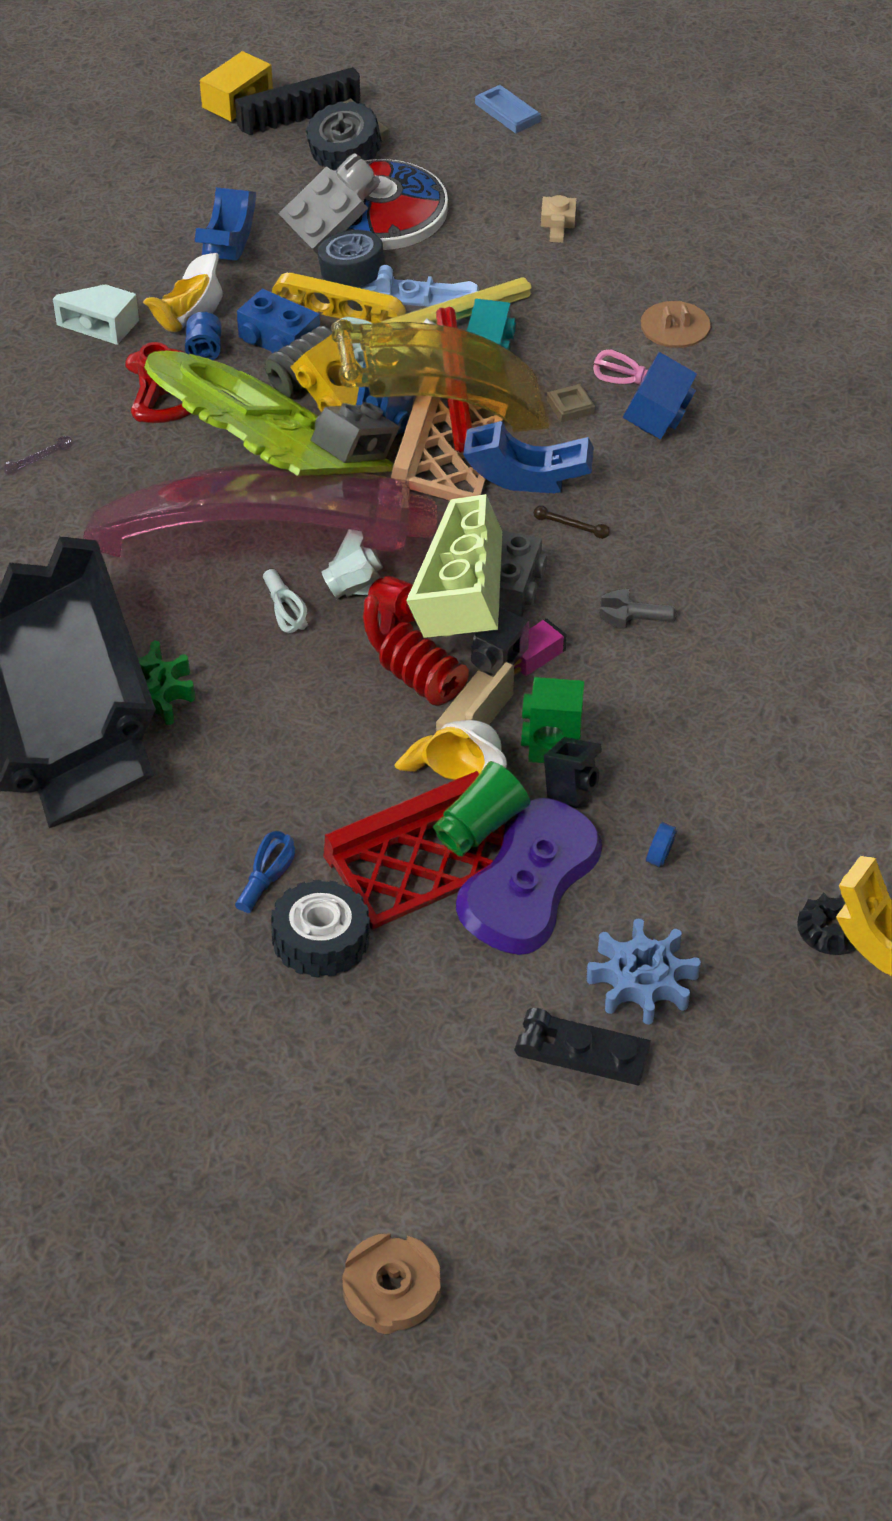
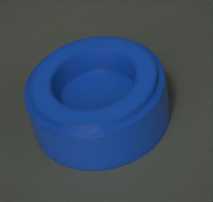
M661 822L651 843L646 862L657 867L664 865L677 834L676 827Z

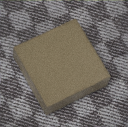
M581 384L547 392V402L561 423L595 414V405Z

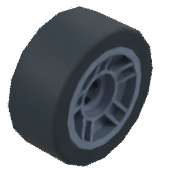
M348 230L336 233L325 239L318 247L321 275L324 280L352 287L369 284L377 279L379 268L386 263L382 240L377 234L370 231Z

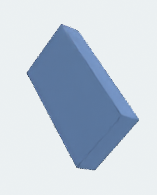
M501 85L475 96V104L514 133H518L541 122V114Z

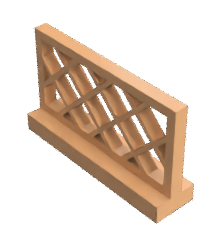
M425 369L393 466L388 493L403 495L404 489L407 488L446 500L481 495L485 478L464 463L462 458H465L464 452H457L448 443V441L453 440L452 430L440 433L434 426V424L446 421L451 427L449 409L440 400L441 397L448 399L446 385L438 383V372ZM467 391L470 418L473 421L471 423L472 428L503 421L508 402ZM486 409L496 411L497 414L483 419L477 410ZM438 445L444 454L432 458L426 449ZM452 462L458 469V472L446 475L440 466ZM430 470L437 479L429 481L416 477V474ZM466 480L474 488V492L458 489L454 483Z

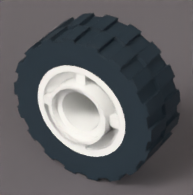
M313 880V882L299 883L293 889L289 888L281 898L277 899L275 910H272L271 914L272 946L274 945V952L277 958L280 957L282 964L287 968L291 967L296 973L302 975L303 973L309 974L311 977H320L322 975L330 977L335 976L336 973L350 970L351 966L355 963L358 964L363 959V953L367 952L369 946L370 917L368 906L363 903V898L359 893L353 892V888L347 885H340L336 881Z

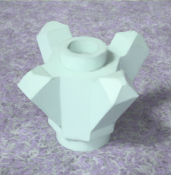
M359 527L349 528L334 560L329 563L327 569L322 571L325 582L337 599L343 595L347 597L352 594L368 595L372 583L379 578H384L380 577L377 572L383 566L377 556L376 549L372 546H361L363 533Z

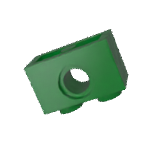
M534 677L532 694L524 693L522 718L530 719V722L523 721L521 746L529 747L528 762L544 763L543 755L563 737L581 739L584 681Z

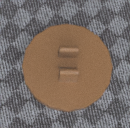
M666 301L655 304L645 310L641 317V330L648 339L656 344L669 348H685L696 345L707 337L710 332V319L703 310L693 304L682 301Z

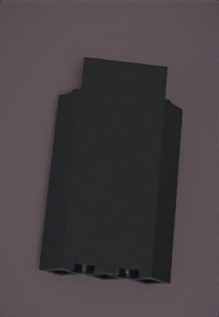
M59 536L48 566L9 562L0 585V791L21 793L38 791L48 827L52 828L154 776L142 738L155 712V707L98 541Z

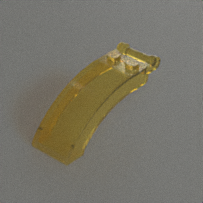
M341 319L331 325L332 339L337 343L342 366L339 370L340 381L345 387H369L370 395L373 397L416 395L455 399L479 406L498 415L512 426L513 432L549 429L536 374L515 354L489 339L453 327L418 322H379L352 325L350 321ZM352 343H360L366 368H361L356 364Z

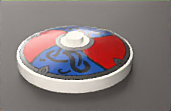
M388 159L365 160L373 169L374 177L376 175L379 176L381 182L363 200L368 209L345 231H370L377 234L382 240L383 250H390L419 243L433 235L443 225L448 211V196L444 185L434 174L408 162Z

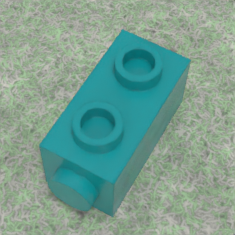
M475 299L463 342V357L479 372L498 374L501 362H508L510 341L507 339H514L516 318L510 317L511 303Z

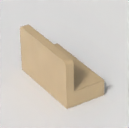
M505 662L494 677L478 670L436 721V731L441 730L447 723L461 720H476L490 725L513 696L514 665Z

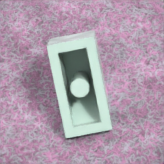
M106 284L58 294L53 298L58 326L117 345L139 321L136 294Z

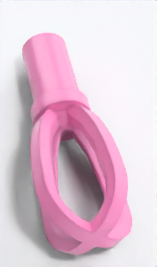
M614 350L601 351L597 355L593 366L597 378L617 384L635 382L640 385L648 371L646 367H639L634 360ZM605 356H612L624 361L634 370L602 359ZM600 367L632 377L617 378L603 375L600 372Z

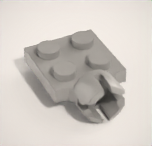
M355 153L350 155L335 171L325 167L278 213L317 255L318 247L325 239L333 234L345 231L368 209L363 200L381 182L379 176L376 175L374 177L373 169L365 160L360 159L361 156Z

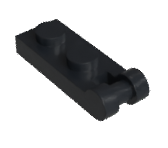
M530 1008L527 1010L523 1021L525 1032L519 1035L514 1048L515 1053L519 1057L637 1086L640 1085L651 1040L552 1017L549 1012L541 1008ZM542 1036L554 1037V1044L544 1042Z

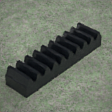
M352 67L235 99L237 126L242 133L244 132L251 136L254 129L265 132V126L277 129V123L288 126L291 119L296 122H301L302 116L311 119L313 118L312 113H317L319 110L325 109L326 106L334 105L338 102L352 99L355 103L359 104L361 100L360 74Z

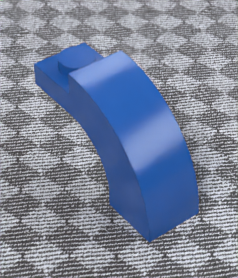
M216 187L210 222L206 228H196L195 242L203 243L202 255L218 253L219 259L238 260L241 257L252 226L256 192Z
M499 421L467 429L463 455L472 468L481 476L502 488L512 491L554 494L561 492L562 480L577 478L592 472L594 447L589 437L552 446L529 445L514 438L507 431L503 422Z

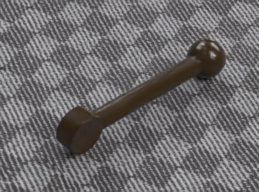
M541 505L534 509V517L538 520L549 519L594 533L597 538L601 539L609 536L610 529L605 524L590 525L549 512L545 506Z

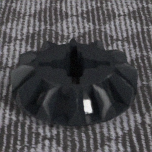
M823 892L817 900L808 899L804 908L799 911L797 927L800 936L810 947L825 954L842 955L856 950L839 925L834 923L825 927L826 917L831 920L836 919V916L845 905L841 894L837 898H829Z

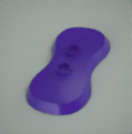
M539 798L530 800L531 804L529 807L510 818L506 822L502 847L496 858L489 866L470 877L458 892L456 912L460 922L476 938L500 951L521 955L532 953L543 946L549 940L555 928L558 905L563 894L570 885L589 873L601 856L602 840L592 822L578 810L554 799Z

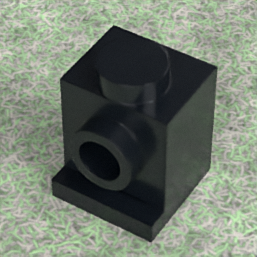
M499 607L498 630L480 631L474 635L473 647H475V650L471 654L473 664L478 669L496 675L505 662L515 665L528 649L529 620Z
M563 737L543 755L547 798L560 801L572 808H580L589 803V794L597 788L599 782V770L595 766V757L602 752L600 743Z

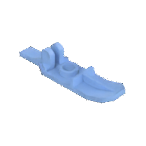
M382 265L379 268L376 280L356 287L394 296L403 305L427 307L479 291L478 285L471 281L455 284L434 283L431 276H428L427 282L395 280L393 269L388 265Z

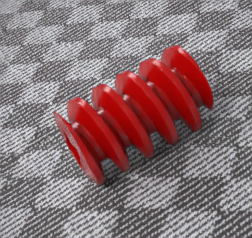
M399 623L385 637L379 654L380 664L384 669L391 671L396 678L403 680L408 687L414 688L417 694L425 697L430 704L440 706L452 700L462 691L469 677L467 666L464 664L458 666L459 662L456 657L447 656L444 648H436L433 640L425 639L421 631H413L414 628L410 623Z

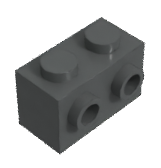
M363 402L362 405L343 403L341 406L324 408L316 419V429L311 441L344 463L385 460L400 426L382 415L383 410L376 405Z
M502 531L499 607L521 617L526 605H533L535 602L538 583L535 582L536 577L543 578L545 574L547 555H542V538Z

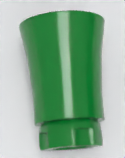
M489 761L467 790L444 811V816L435 823L433 828L439 840L449 850L462 857L472 847H477L510 818L529 807L531 804L530 798L522 784L510 771L496 762Z

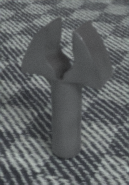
M629 589L613 591L601 597L600 618L621 629H626V622L631 619L673 622L676 617L674 606L634 603L629 599Z

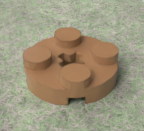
M391 1233L378 1234L359 1243L350 1252L346 1260L343 1273L344 1301L355 1318L363 1324L373 1327L379 1333L391 1334L397 1330H405L421 1323L432 1313L440 1299V1265L432 1250L416 1238L407 1236V1240L391 1238ZM388 1274L391 1278L401 1276L404 1279L400 1282V1288L387 1290L382 1287V1276Z

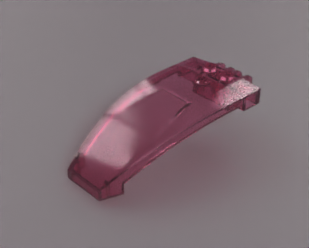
M271 464L235 465L197 471L194 474L161 482L116 499L93 511L84 531L83 539L97 540L101 553L120 557L123 539L145 532L207 521L262 519L305 522L363 531V547L392 552L396 549L404 550L406 536L417 538L422 536L429 539L430 536L433 537V534H436L438 529L436 520L437 505H435V501H432V498L428 499V497L424 498L423 496L410 494L409 481L365 473L297 476L288 469H281Z

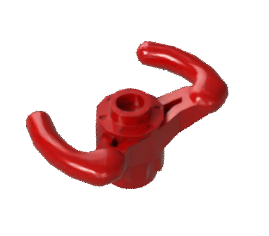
M159 342L145 344L141 347L140 351L128 355L125 362V367L128 371L139 376L140 388L131 408L133 418L138 422L165 423L190 415L191 413L182 407V403L166 409H152L158 397L169 392L159 386L147 374V370L144 367L148 355L155 351H184L168 348L165 344Z
M385 576L375 580L370 586L368 596L364 601L363 620L365 632L370 644L379 654L385 637L396 625L402 622L409 623L415 621L406 601L413 584L392 576ZM378 611H379V614H381V623H380V626H379V619H378Z

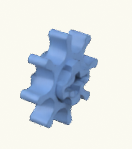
M635 919L632 931L633 939L628 942H618L607 932L599 934L598 952L609 957L611 960L605 963L589 962L586 981L588 984L605 982L614 987V989L606 993L605 1011L607 1013H614L622 1002L632 1001L643 1008V1023L649 1025L654 1021V1003L656 1001L669 1000L682 1011L688 1008L690 990L678 985L676 981L680 979L697 980L701 961L696 957L684 960L673 955L674 952L680 949L682 935L680 930L673 929L664 940H651L644 935V921L642 919Z

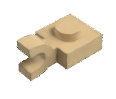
M561 195L543 197L541 227H551L550 242L563 243L564 228H575L576 198H567Z

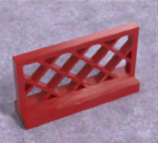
M478 771L325 834L323 857L331 868L335 867L344 884L353 888V892L359 893L362 896L363 903L367 904L369 909V926L372 930L459 892L462 885L470 877L493 862V860L481 856L486 842L502 846L505 824L494 831L495 833L492 832L480 843L476 855L467 852L461 857L444 845L423 839L426 830L433 828L435 823L444 816V811L475 781L479 775ZM396 843L414 847L409 863L385 856L388 847ZM420 849L443 856L439 871L415 865ZM451 858L473 865L470 874L462 878L445 874L444 870L448 859ZM362 859L376 865L371 879L352 874L347 864ZM381 866L405 872L400 888L376 881ZM410 875L435 881L432 891L421 895L406 890ZM361 887L367 889L365 894ZM372 891L395 897L396 900L393 908L376 915L369 903Z

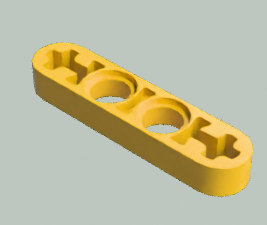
M295 273L282 274L272 288V293L317 313L323 312L322 315L338 319L344 317L359 318L375 324L378 328L382 321L406 313L403 303L394 296ZM314 293L324 294L330 303L320 302ZM353 300L359 303L362 311L352 309L347 301Z

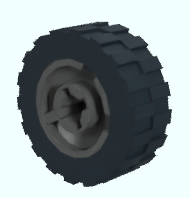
M349 101L328 105L325 109L319 110L310 119L309 126L306 128V136L313 159L320 166L328 167L330 170H337L354 153L361 156L360 159L371 160L377 156L376 153L381 149L380 142H382V137L376 115L370 107L367 108L362 103L358 104Z

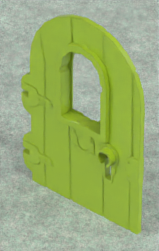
M155 351L147 357L144 366L147 374L159 386L183 401L182 407L193 415H199V419L205 423L228 430L244 441L243 445L248 451L254 455H261L260 458L268 464L281 469H288L297 476L392 472L394 463L386 458L385 460L342 462L311 441L316 429L315 422L318 417L316 414L275 388L245 372L238 371L231 366L193 354L188 355L184 352Z

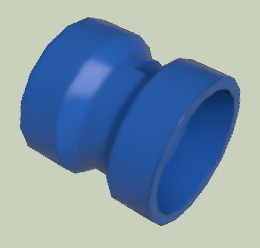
M198 312L188 318L185 338V352L188 355L193 354L211 360L219 356L222 325L217 316L209 312Z

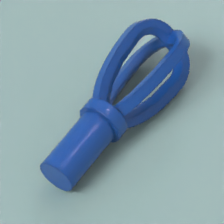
M273 831L264 837L256 853L253 872L248 878L249 882L235 903L237 909L250 913L262 892L269 887L271 882L277 880L288 869L295 857L294 839L290 835H285L280 831ZM281 843H284L285 846L279 856L263 874L262 871L273 850Z

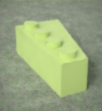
M486 494L450 500L406 601L424 638L448 637L454 634L498 630L502 529Z

